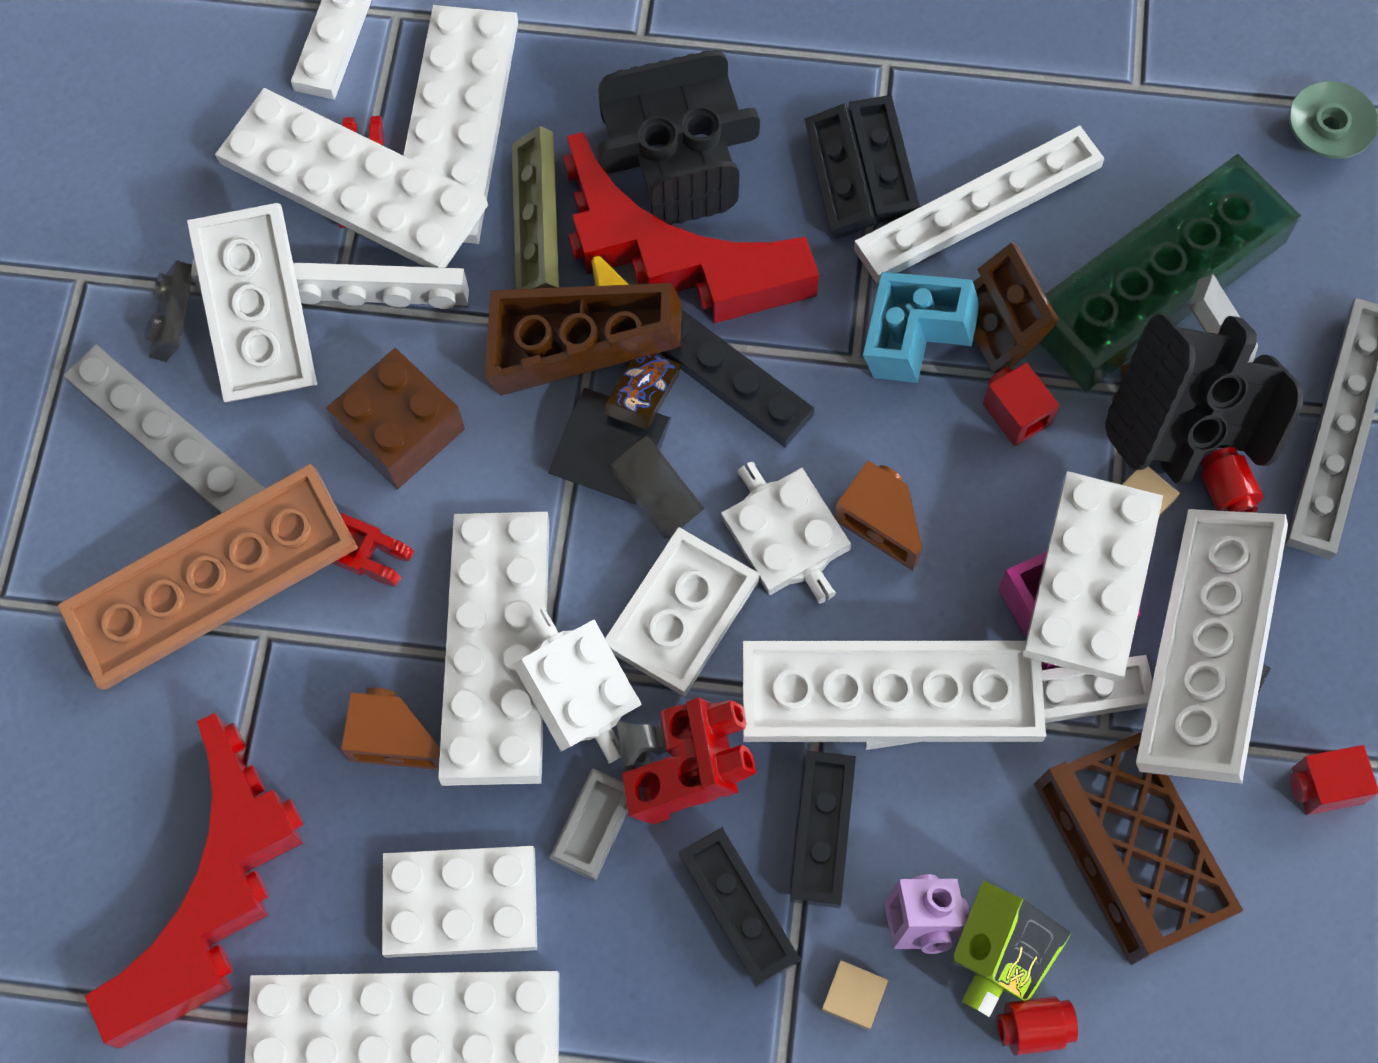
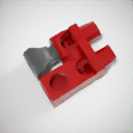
M700 697L687 701L686 704L662 710L660 712L661 722L658 726L651 724L633 725L625 721L617 723L623 767L625 770H628L622 773L628 812L630 817L654 825L670 819L671 813L693 805L711 802L720 796L727 797L738 793L737 783L756 773L754 758L748 747L743 745L729 747L727 735L744 730L747 725L744 708L732 700L712 704ZM649 751L658 755L667 752L671 757L651 763ZM639 786L643 787L645 802L640 797Z

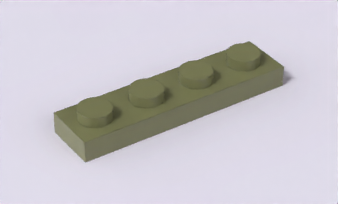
M542 126L537 127L512 144L516 289L559 288L553 131Z

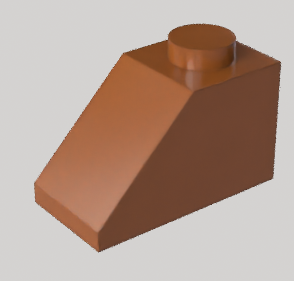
M868 460L836 503L834 518L840 525L913 571L918 564L922 543L909 487L892 468L885 465L877 466Z
M367 688L366 694L351 692L341 747L342 752L350 762L439 770L440 747L403 700L395 696V692L384 688Z

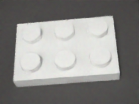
M678 527L605 640L614 656L685 697L759 582L760 573Z
M534 846L383 853L382 955L385 958L537 950Z

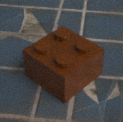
M396 348L391 350L326 407L336 431L397 490L465 430L459 407Z

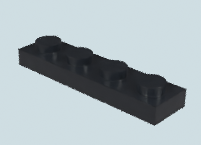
M682 310L681 347L663 351L660 354L667 359L681 363L680 369L785 448L814 416L815 408Z

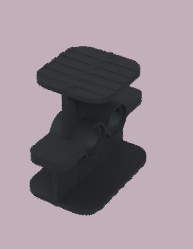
M706 50L697 54L692 53L670 60H661L657 63H648L639 67L634 66L626 70H617L602 78L598 85L600 115L606 125L609 140L599 144L598 157L600 166L606 173H615L641 167L651 201L652 215L669 225L684 223L688 220H696L705 216L709 217L713 216V214H721L737 203L739 199L740 173L738 166L732 162L728 146L756 139L760 132V119L755 108L738 109L728 77V61L725 54L717 50ZM704 134L707 136L699 138L695 137L694 135ZM654 144H663V145H665V146H663V147H652L651 145H654Z
M1157 314L1151 317L1148 324L1144 327L1143 335L1137 343V348L1131 357L1132 360L1126 368L1124 378H1122L1119 384L1120 387L1115 393L1113 403L1108 409L1105 429L1108 439L1130 468L1143 470L1149 466L1152 460L1161 461L1163 470L1174 483L1189 484L1204 453L1215 448L1234 447L1237 451L1245 452L1251 461L1259 466H1269L1274 463L1302 410V387L1289 371L1271 355H1260L1253 363L1248 362L1256 346L1257 334L1243 318L1235 316L1226 317L1218 334L1180 328L1169 316Z

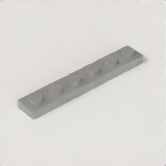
M1355 298L1350 305L1284 544L1329 560L1338 551L1378 400V304Z
M97 344L63 375L71 386L218 513L221 514L266 489Z

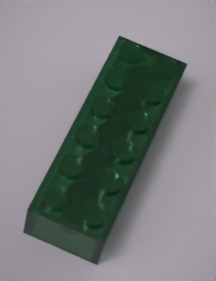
M1236 154L1048 291L1045 296L1059 320L1039 343L1078 385L1087 392L1131 359L1137 348V343L1143 335L1144 327L1148 324L1151 317L1157 314L1167 315L1177 325L1193 313L1189 308V304L1199 279L1213 274L1222 289H1225L1284 245L1301 215L1239 154Z

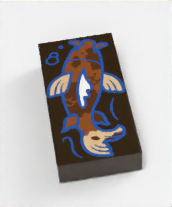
M655 354L632 360L606 401L604 414L648 430L679 377L681 363Z

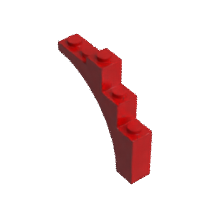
M584 132L567 136L569 154L562 155L563 165L568 181L576 180L579 191L573 192L578 214L572 215L575 232L568 234V240L574 260H583L587 275L593 273L591 262L593 257L600 256L612 268L632 263L637 284L671 283L676 292L696 287L700 306L702 309H710L714 324L817 296L819 273L806 236L776 242H731L699 236L669 225L640 208L614 185L597 162Z
M216 713L197 721L208 755L212 788L209 834L197 874L178 911L153 944L120 974L85 995L103 1043L116 1048H121L233 990L226 976L233 972L230 960L220 944L215 947L213 944L268 916L262 902L269 898L267 889L258 872L253 871L249 873V871L303 844L297 829L303 826L304 823L291 798L284 802L273 789L259 796L266 789L254 765L246 768L239 752L246 749V745L234 722L226 725Z

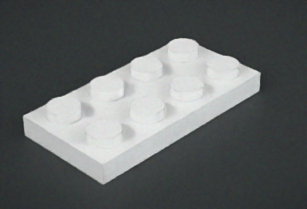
M273 203L187 220L224 402H234L317 386L281 204Z
M1067 471L1063 480L1023 650V657L1116 682L1123 680L1163 495Z

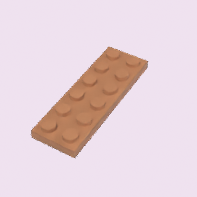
M310 463L58 604V607L97 688L105 691L356 550L358 546L317 469Z

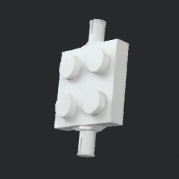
M754 462L747 463V469L743 465L739 468L737 474L741 477L750 493L743 501L721 512V516L752 569L760 573V582L768 595H772L789 584L806 581L819 604L826 602V597L828 600L831 599L836 592L832 589L822 571L830 561L851 550V543L803 468H800L779 481L766 483Z
M545 607L529 615L527 619H529L542 643L537 645L531 654L512 665L559 749L563 751L579 741L595 738L608 760V764L621 758L620 743L612 728L616 726L623 715L642 704L595 620L574 631L558 633Z

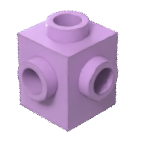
M932 874L919 875L912 879H899L884 901L893 949H922L927 954L945 952L961 936L970 914L966 899L961 897L958 879H938L936 875Z

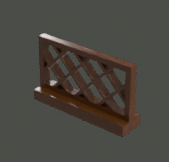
M1142 732L1068 764L1063 762L1048 769L1034 783L1130 965L1244 911L1169 776L1143 772L1141 779L1118 770L1122 753L1133 748L1138 753ZM1111 758L1109 766L1101 763ZM1088 769L1106 776L1101 797L1084 791L1075 774ZM1114 780L1139 789L1133 810L1109 801ZM1147 793L1163 799L1169 809L1166 823L1142 814ZM1106 811L1130 821L1125 842L1108 836L1102 825ZM1139 825L1163 834L1158 856L1134 846ZM1172 838L1187 843L1194 854L1191 869L1167 860ZM1117 851L1122 853L1121 858L1118 855ZM1130 857L1155 866L1150 888L1137 884L1131 879L1127 871ZM1164 870L1188 879L1183 902L1159 892ZM1199 883L1213 889L1223 909L1210 913L1192 906L1197 884ZM1156 903L1180 912L1176 931L1164 937L1152 917ZM1190 916L1199 919L1188 925Z

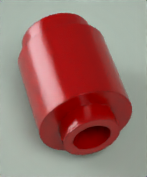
M1226 447L1216 450L1201 461L1203 468L1201 478L1216 511L1255 513L1258 510L1257 505L1263 500L1264 496L1246 457L1239 455L1236 448Z
M1056 996L1029 999L1027 1001L1006 1002L1004 1013L997 1015L996 1022L999 1040L1002 1046H1009L1015 1056L1063 1050L1066 1048L1067 1043H1075L1078 1040V1021L1070 1000L1059 1001Z

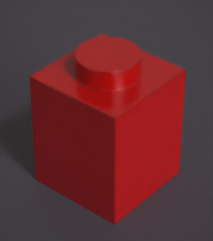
M1027 362L1013 371L1010 367L1005 368L989 380L983 405L1014 447L1052 425L1060 405Z
M1364 745L1308 755L1292 767L1293 773L1290 777L1291 789L1295 799L1299 803H1303L1306 815L1362 805L1378 795V786Z

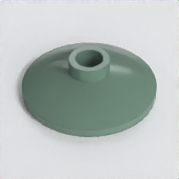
M1322 81L1311 84L1298 93L1289 110V124L1295 138L1310 152L1325 158L1345 159L1362 153L1371 145L1378 131V114L1371 100L1359 89L1342 82Z

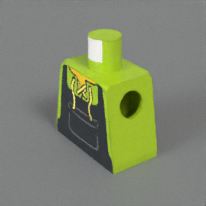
M983 881L954 952V961L975 974L961 1002L990 1017L1003 991L1023 1001L1029 1000L1068 941L1071 932L1023 898Z

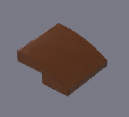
M1013 242L979 267L977 271L980 277L973 281L980 303L974 339L993 373H998L1005 368H1011L1050 332L1059 320L1018 245Z

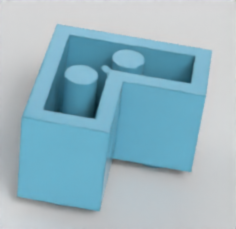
M882 272L863 352V357L873 378L918 383L927 342L972 346L980 308L973 280Z

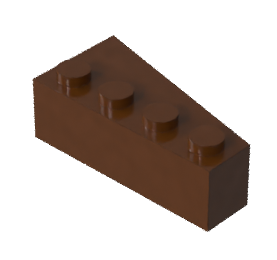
M671 283L490 290L485 379L502 396L681 347L682 302Z

